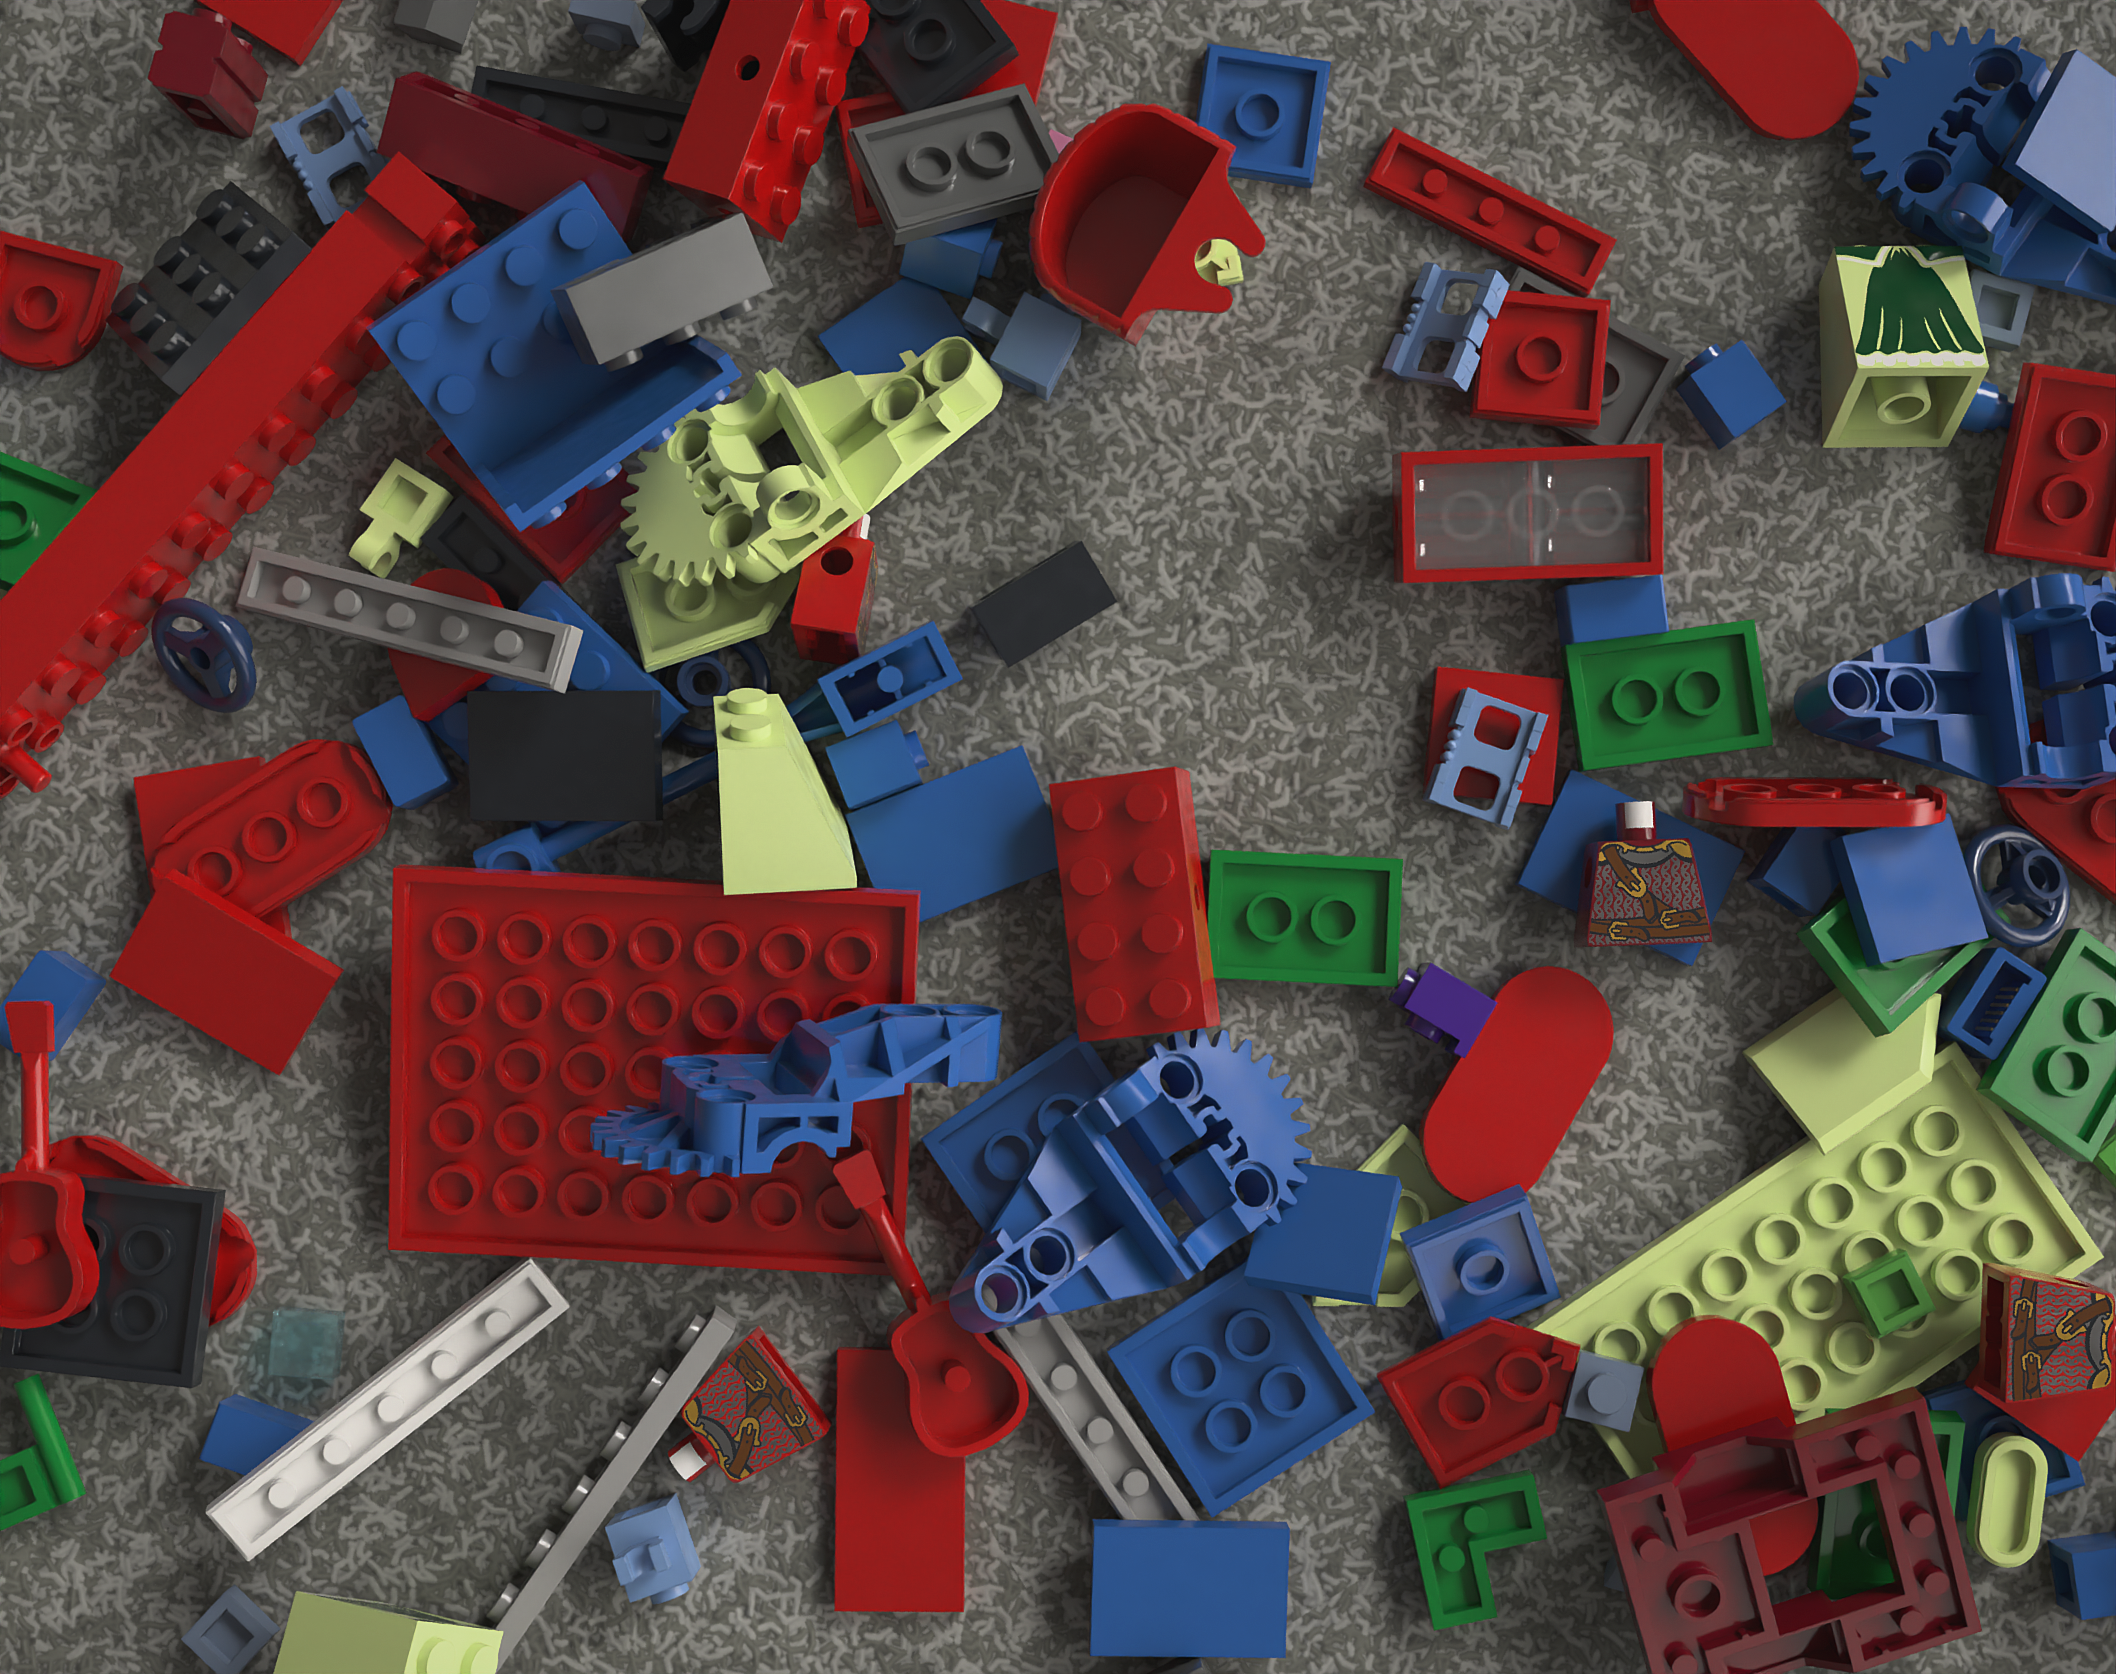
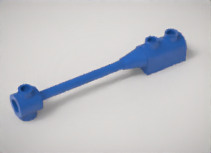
M930 620L819 676L818 682L788 704L786 709L805 743L842 732L845 733L846 737H849L963 678L934 621ZM715 751L662 777L663 806L717 779ZM575 821L545 837L540 832L538 826L534 822H530L473 851V858L477 868L561 872L557 859L632 821Z

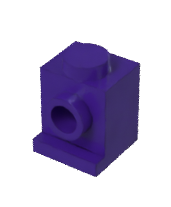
M1431 962L1421 963L1417 972L1407 967L1398 979V986L1392 989L1388 999L1397 1004L1398 1008L1410 1014L1404 1023L1405 1026L1436 1044L1439 1043L1443 1035L1450 1038V1041L1444 1050L1455 1057L1461 1058L1466 1057L1498 1003Z

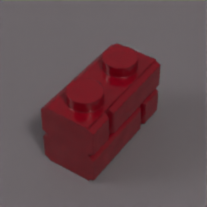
M195 8L192 15L177 11L166 13L158 38V42L163 48L162 50L155 51L147 79L196 128L243 140L244 138L251 137L259 111L254 106V103L262 100L268 78L266 71L252 56L253 46L247 41L235 37L231 32L232 22L213 11Z

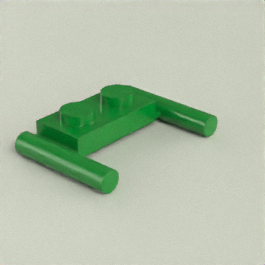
M39 1373L13 1384L36 1445L0 1460V1531L87 1494Z

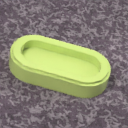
M1999 1432L1986 1438L1978 1447L1974 1459L1966 1524L1967 1538L1973 1550L1990 1563L2006 1568L2024 1564L2034 1555L2038 1548L2048 1475L2047 1460L2039 1446L2016 1433Z

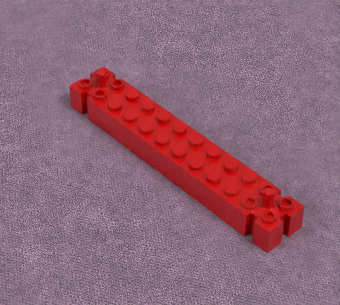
M399 151L366 187L364 191L369 196L353 214L348 210L342 214L312 248L311 252L265 301L0 600V799L11 793L19 782L33 793H38L48 786L52 775L27 753L31 749L36 753L43 752L59 739L64 731V725L61 723L63 718L76 704L83 705L89 702L102 690L106 683V676L103 673L119 655L125 657L132 654L142 645L149 632L145 625L153 618L157 609L166 601L183 598L191 585V582L187 579L203 560L212 561L225 551L233 537L229 530L245 512L248 514L255 513L269 501L274 492V485L271 483L287 465L296 466L307 458L316 444V438L313 435L329 417L337 419L351 408L358 396V391L355 387L370 370L378 372L391 362L366 327L476 252L487 239L480 229L469 220V215L458 201Z

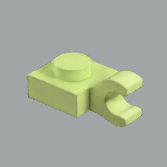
M395 458L359 509L368 518L372 519L373 522L356 540L348 556L379 578L385 579L398 560L401 542L405 540L418 549L423 543L420 538L441 517L454 497L440 485Z

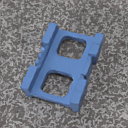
M343 86L334 90V95L283 123L278 121L270 125L275 139L290 165L298 173V178L303 182V187L308 192L307 195L327 231L346 210L353 214L366 199L364 198L350 207H341L330 189L331 180L352 167L361 165L365 167L373 181L389 163L387 158L384 159L381 154L377 153L374 142L365 130L369 126L366 118L351 92H347ZM326 112L334 113L344 130L343 140L321 153H310L300 135L301 127Z
M1425 262L1411 295L1418 303H1414L1411 306L1414 314L1411 313L1407 316V321L1410 324L1403 326V331L1406 334H1395L1382 369L1396 379L1406 383L1410 380L1454 387L1458 391L1467 392L1480 360V356L1475 352V349L1481 347L1489 327L1487 323L1488 318H1497L1510 284L1497 270L1486 269L1484 274L1443 270L1436 263ZM1455 283L1479 286L1470 310L1464 315L1441 313L1447 293ZM1433 340L1455 343L1448 365L1443 372L1436 374L1418 371V365L1428 343Z
M1469 687L1466 689L1462 688L1448 726L1455 729L1448 733L1447 737L1450 741L1444 744L1446 752L1440 755V760L1443 763H1436L1434 765L1422 801L1456 810L1493 823L1496 827L1508 830L1522 791L1517 788L1523 782L1530 761L1528 756L1529 754L1534 755L1538 748L1548 715L1540 712L1536 713L1490 697ZM1490 706L1517 716L1519 719V729L1513 746L1509 750L1496 748L1479 742L1475 738L1474 730L1481 710L1484 707ZM1469 766L1497 777L1499 787L1489 810L1477 809L1460 803L1454 798L1453 791L1463 767Z

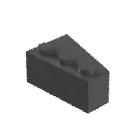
M743 212L704 217L690 224L692 229L667 240L665 237L645 245L646 249L621 260H613L551 289L550 292L582 364L601 365L604 363L607 372L614 371L642 359L644 356L640 347L662 337L665 345L668 346L700 333L702 330L698 321L719 312L722 320H727L756 308L758 303L755 295L773 288V284Z

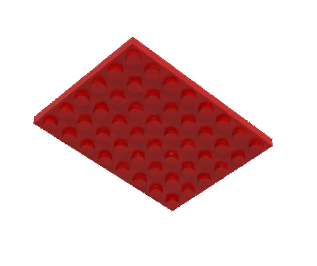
M399 864L394 867L392 886L388 1250L892 1276L860 1209H854L831 1168L833 1163L862 1148L871 1151L886 1195L882 1197L906 1244L913 1083H905L903 1095L853 1102L850 1147H837L836 1157H828L815 1143L801 1141L790 1144L780 1151L773 1161L771 1173H739V1177H730L724 1173L713 1172L709 1177H700L694 1170H688L678 1175L670 1174V1168L667 1167L649 1171L642 1170V1163L622 1165L618 1163V1157H602L601 1150L592 1149L590 1131L591 1123H595V1118L597 1116H607V1111L609 1110L625 1111V1106L629 1105L648 1108V1103H660L662 1060L665 1058L719 1054H770L778 1041L792 1031L796 1022L811 1019L813 1022L819 1023L873 1004H916L921 891L857 887L724 895L722 880Z

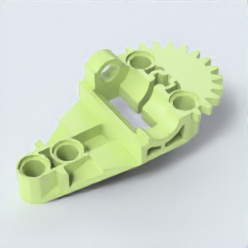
M958 336L940 340L919 357L912 350L900 353L899 355L906 367L899 372L855 376L851 371H847L795 388L776 368H773L767 374L759 370L755 373V382L751 390L743 398L734 403L717 404L703 412L693 409L685 415L686 419L682 417L674 423L677 428L675 433L659 445V450L656 453L640 452L637 458L647 466V469L642 473L628 475L626 480L627 483L639 491L621 500V506L629 513H633L621 522V529L632 536L626 543V546L636 556L640 555L637 562L648 572L653 570V574L666 583L673 576V580L682 587H688L694 575L704 586L711 585L717 566L720 572L728 579L734 577L735 570H738L749 581L755 583L768 582L782 572L786 574L864 516L994 410L1002 396L1003 385L1001 378L967 339ZM781 428H784L802 463L798 466H783L771 472L758 446ZM797 490L800 491L794 498L786 501L784 497L786 494Z

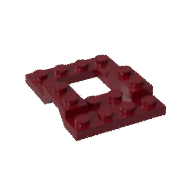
M1914 1387L1903 1389L1788 1428L1776 1416L1651 1457L1655 1471L1596 1490L1648 1674H1782L1803 1666L1857 1673L1982 1631L1926 1400ZM1869 1480L1894 1582L1833 1602L1820 1589L1771 1605L1749 1519Z

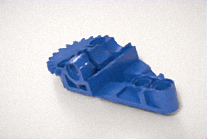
M1959 27L1954 45H1947L1938 30L1931 32L1930 51L1924 52L1911 40L1904 44V55L1907 63L1905 64L1888 55L1883 58L1881 69L1888 79L1871 75L1866 77L1864 89L1873 97L1855 98L1853 112L1865 118L1850 122L1849 136L1866 139L1852 146V160H1872L1861 169L1860 178L1863 183L1885 178L1876 191V198L1883 201L1892 196L1891 209L1896 220L1902 225L1911 228V233L1937 246H1962L1966 260L1998 276L2116 305V253L2109 248L2116 245V225L2112 232L2097 235L2028 185H2025L2011 207H2008L1995 192L1984 187L1991 178L1993 165L1998 167L2015 143L2051 76L2046 67L2045 59L2024 49L2019 50L2022 38L2017 36L2013 37L2005 45H1995V29L1988 28L1978 44H1971L1967 27ZM1995 83L2003 86L2004 89L1990 91L1982 88L1981 85ZM1924 183L1933 186L1936 190L1920 194L1913 192L1909 187Z
M2058 573L2030 577L2010 589H1996L1964 607L1930 621L1885 644L1875 646L1852 660L1842 661L1806 681L1798 687L1794 695L1793 707L1796 717L1803 727L1816 735L1997 787L2087 789L2116 779V588L2114 591L2109 577H2101L2093 581L2092 585H2083L2082 577L2078 574ZM2016 634L2032 635L2040 690L2069 691L2082 684L2085 688L2082 691L2058 694L2042 702L2048 746L2043 745L2042 742H2034L2032 744L2030 742Z
M873 1004L819 1023H815L811 1019L796 1022L792 1031L778 1041L770 1054H719L665 1058L662 1060L660 1103H648V1108L629 1105L625 1106V1111L609 1110L607 1111V1116H597L595 1123H591L590 1142H592V1149L601 1150V1156L604 1158L618 1157V1163L622 1165L642 1163L641 1169L647 1171L667 1167L670 1168V1174L673 1175L694 1170L700 1177H709L713 1172L724 1173L730 1177H739V1173H771L773 1161L780 1151L790 1144L801 1141L815 1143L828 1157H836L837 1147H850L853 1102L903 1095L905 1083H942L948 1088L958 1086V1082H986L995 1080L998 1072L1002 1011L994 1007L976 1004Z
M1204 1028L1195 1029L1190 1032L1189 1044L1180 1031L1168 1036L1169 1051L1159 1042L1151 1045L1146 1049L1149 1060L1126 1072L1055 1125L955 1281L949 1296V1307L954 1320L969 1332L985 1333L1166 1289L1189 1280L1193 1275L1202 1271L1217 1254L1237 1240L1250 1234L1263 1222L1269 1227L1278 1224L1282 1219L1276 1205L1288 1209L1295 1206L1298 1201L1286 1184L1299 1187L1306 1184L1308 1179L1304 1173L1293 1165V1162L1306 1161L1312 1157L1311 1150L1295 1143V1137L1311 1131L1310 1124L1294 1121L1290 1116L1291 1113L1304 1103L1301 1098H1283L1281 1095L1291 1080L1288 1074L1270 1079L1268 1072L1273 1057L1268 1053L1253 1063L1251 1061L1252 1041L1248 1039L1239 1042L1235 1049L1231 1051L1229 1033L1225 1030L1214 1034L1211 1045ZM1160 1077L1167 1082L1171 1096L1163 1090L1160 1084ZM1122 1123H1124L1153 1166L1166 1160L1200 1137L1203 1141V1144L1198 1148V1152L1182 1159L1161 1176L1194 1224L1178 1238L1175 1237L1105 1136L1106 1133L1117 1128ZM1235 1183L1241 1188L1244 1195V1203L1236 1194ZM1031 1247L1036 1249L1043 1258V1274L1034 1268L1030 1260ZM983 1284L988 1285L994 1291L997 1298L995 1312L991 1311L984 1304L981 1295Z

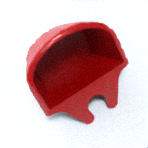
M1142 103L1123 104L1099 116L1095 122L1088 123L1074 135V140L1067 143L1058 155V159L1051 164L1043 178V185L1040 187L1034 202L1035 210L1030 216L1028 233L1031 236L1029 247L1031 261L1034 263V272L1041 287H1044L1052 297L1061 304H1064L1068 309L1135 347L1157 310L1215 314L1227 312L1232 305V293L1226 287L1208 282L1199 275L1195 266L1197 251L1208 241L1222 239L1232 243L1244 255L1256 257L1263 252L1266 244L1264 235L1242 205L1227 180L1228 170L1236 151V146L1228 140L1221 139L1219 135L1205 127L1198 126L1196 122L1154 103L1149 105Z

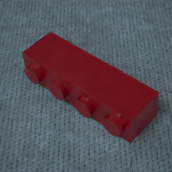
M418 71L395 79L377 153L391 159L399 151L431 179H433V176L456 184L455 192L466 199L483 204H491L495 200L516 209L515 216L520 220L578 180L585 182L625 244L633 238L655 167Z

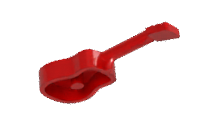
M49 1000L7 1002L4 1006L14 1053H20L21 1159L17 1161L15 1170L0 1174V1327L14 1329L48 1326L79 1313L93 1300L100 1279L96 1251L83 1224L82 1212L85 1201L83 1182L72 1171L50 1167L49 1052L55 1051L54 1005Z
M862 1148L833 1163L831 1170L854 1209H860L907 1306V1309L891 1321L886 1333L888 1345L904 1372L907 1416L918 1438L935 1454L944 1457H962L982 1451L1011 1433L1025 1416L1029 1401L1026 1379L1020 1368L1004 1349L989 1339L984 1333L969 1332L954 1320L949 1307L951 1291L930 1296L882 1197L886 1195L872 1153L870 1150Z

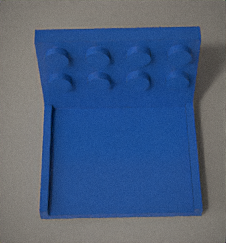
M581 180L575 182L366 327L478 480L519 532L529 525L534 529H538L554 521L565 511L567 505L564 501L585 486L592 490L609 482L622 469L619 463L621 460L640 447L644 451H648L664 443L675 433L677 428L674 423L693 409L703 412L719 404L731 392L728 385L742 375L727 352L697 334L668 346L665 345L662 337L640 347L644 356L642 359L614 371L607 372L604 363L601 365L582 364L550 290L613 260H621L633 254L585 182Z

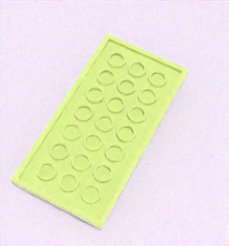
M1945 1041L1935 1048L1932 1081L1929 1085L1824 1156L1807 1135L1526 1327L1580 1344L1581 1350L1637 1363L1644 1368L1630 1431L1626 1432L1591 1423L1628 1479L1655 1471L1651 1457L1664 1453L1647 1394L1646 1372L1651 1357H1655L1656 1350L1662 1344L1660 1340L1673 1326L1686 1319L1700 1315H1720L1745 1324L1760 1334L1770 1345L1777 1357L1797 1425L1824 1416L1825 1408L1846 1409L1903 1389L1915 1387L1980 1343L1983 1263H1995L2073 1279L2104 1258L2002 1108L1976 1090L1981 1078L1955 1041ZM1900 1248L1907 1251L1936 1310L1878 1339L1870 1335L1841 1277Z

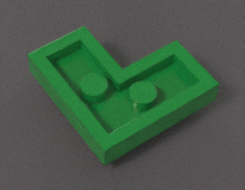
M1528 1469L1447 1486L1442 1489L1438 1488L1404 1495L1403 1499L1429 1621L1433 1630L1498 1617L1484 1552L1547 1539L1532 1472Z

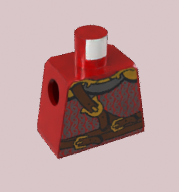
M868 514L862 516L804 559L790 622L800 659L843 665L865 653L878 574L875 543L867 539L870 516Z
M1983 1263L1978 1387L2004 1403H2020L2106 1390L2111 1385L2113 1378V1355H2116L2115 1299L2112 1293L2080 1280L1995 1263Z
M758 1326L748 1334L679 1410L682 1418L693 1432L669 1449L668 1456L678 1473L688 1482H692L717 1463L728 1479L735 1484L819 1440L827 1434L832 1421L760 1326Z

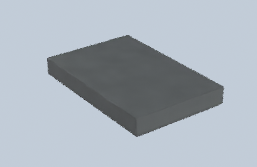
M1025 83L848 130L847 136L849 150L894 246L1034 208L1038 191L1043 185V178L1059 155Z
M1521 267L1517 268L1508 288L1510 291L1573 296ZM1610 315L1600 425L1596 430L1544 426L1581 446L1637 444L1685 355Z

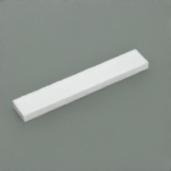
M524 1257L208 1504L206 1514L247 1561H250L570 1307L569 1303L532 1257Z

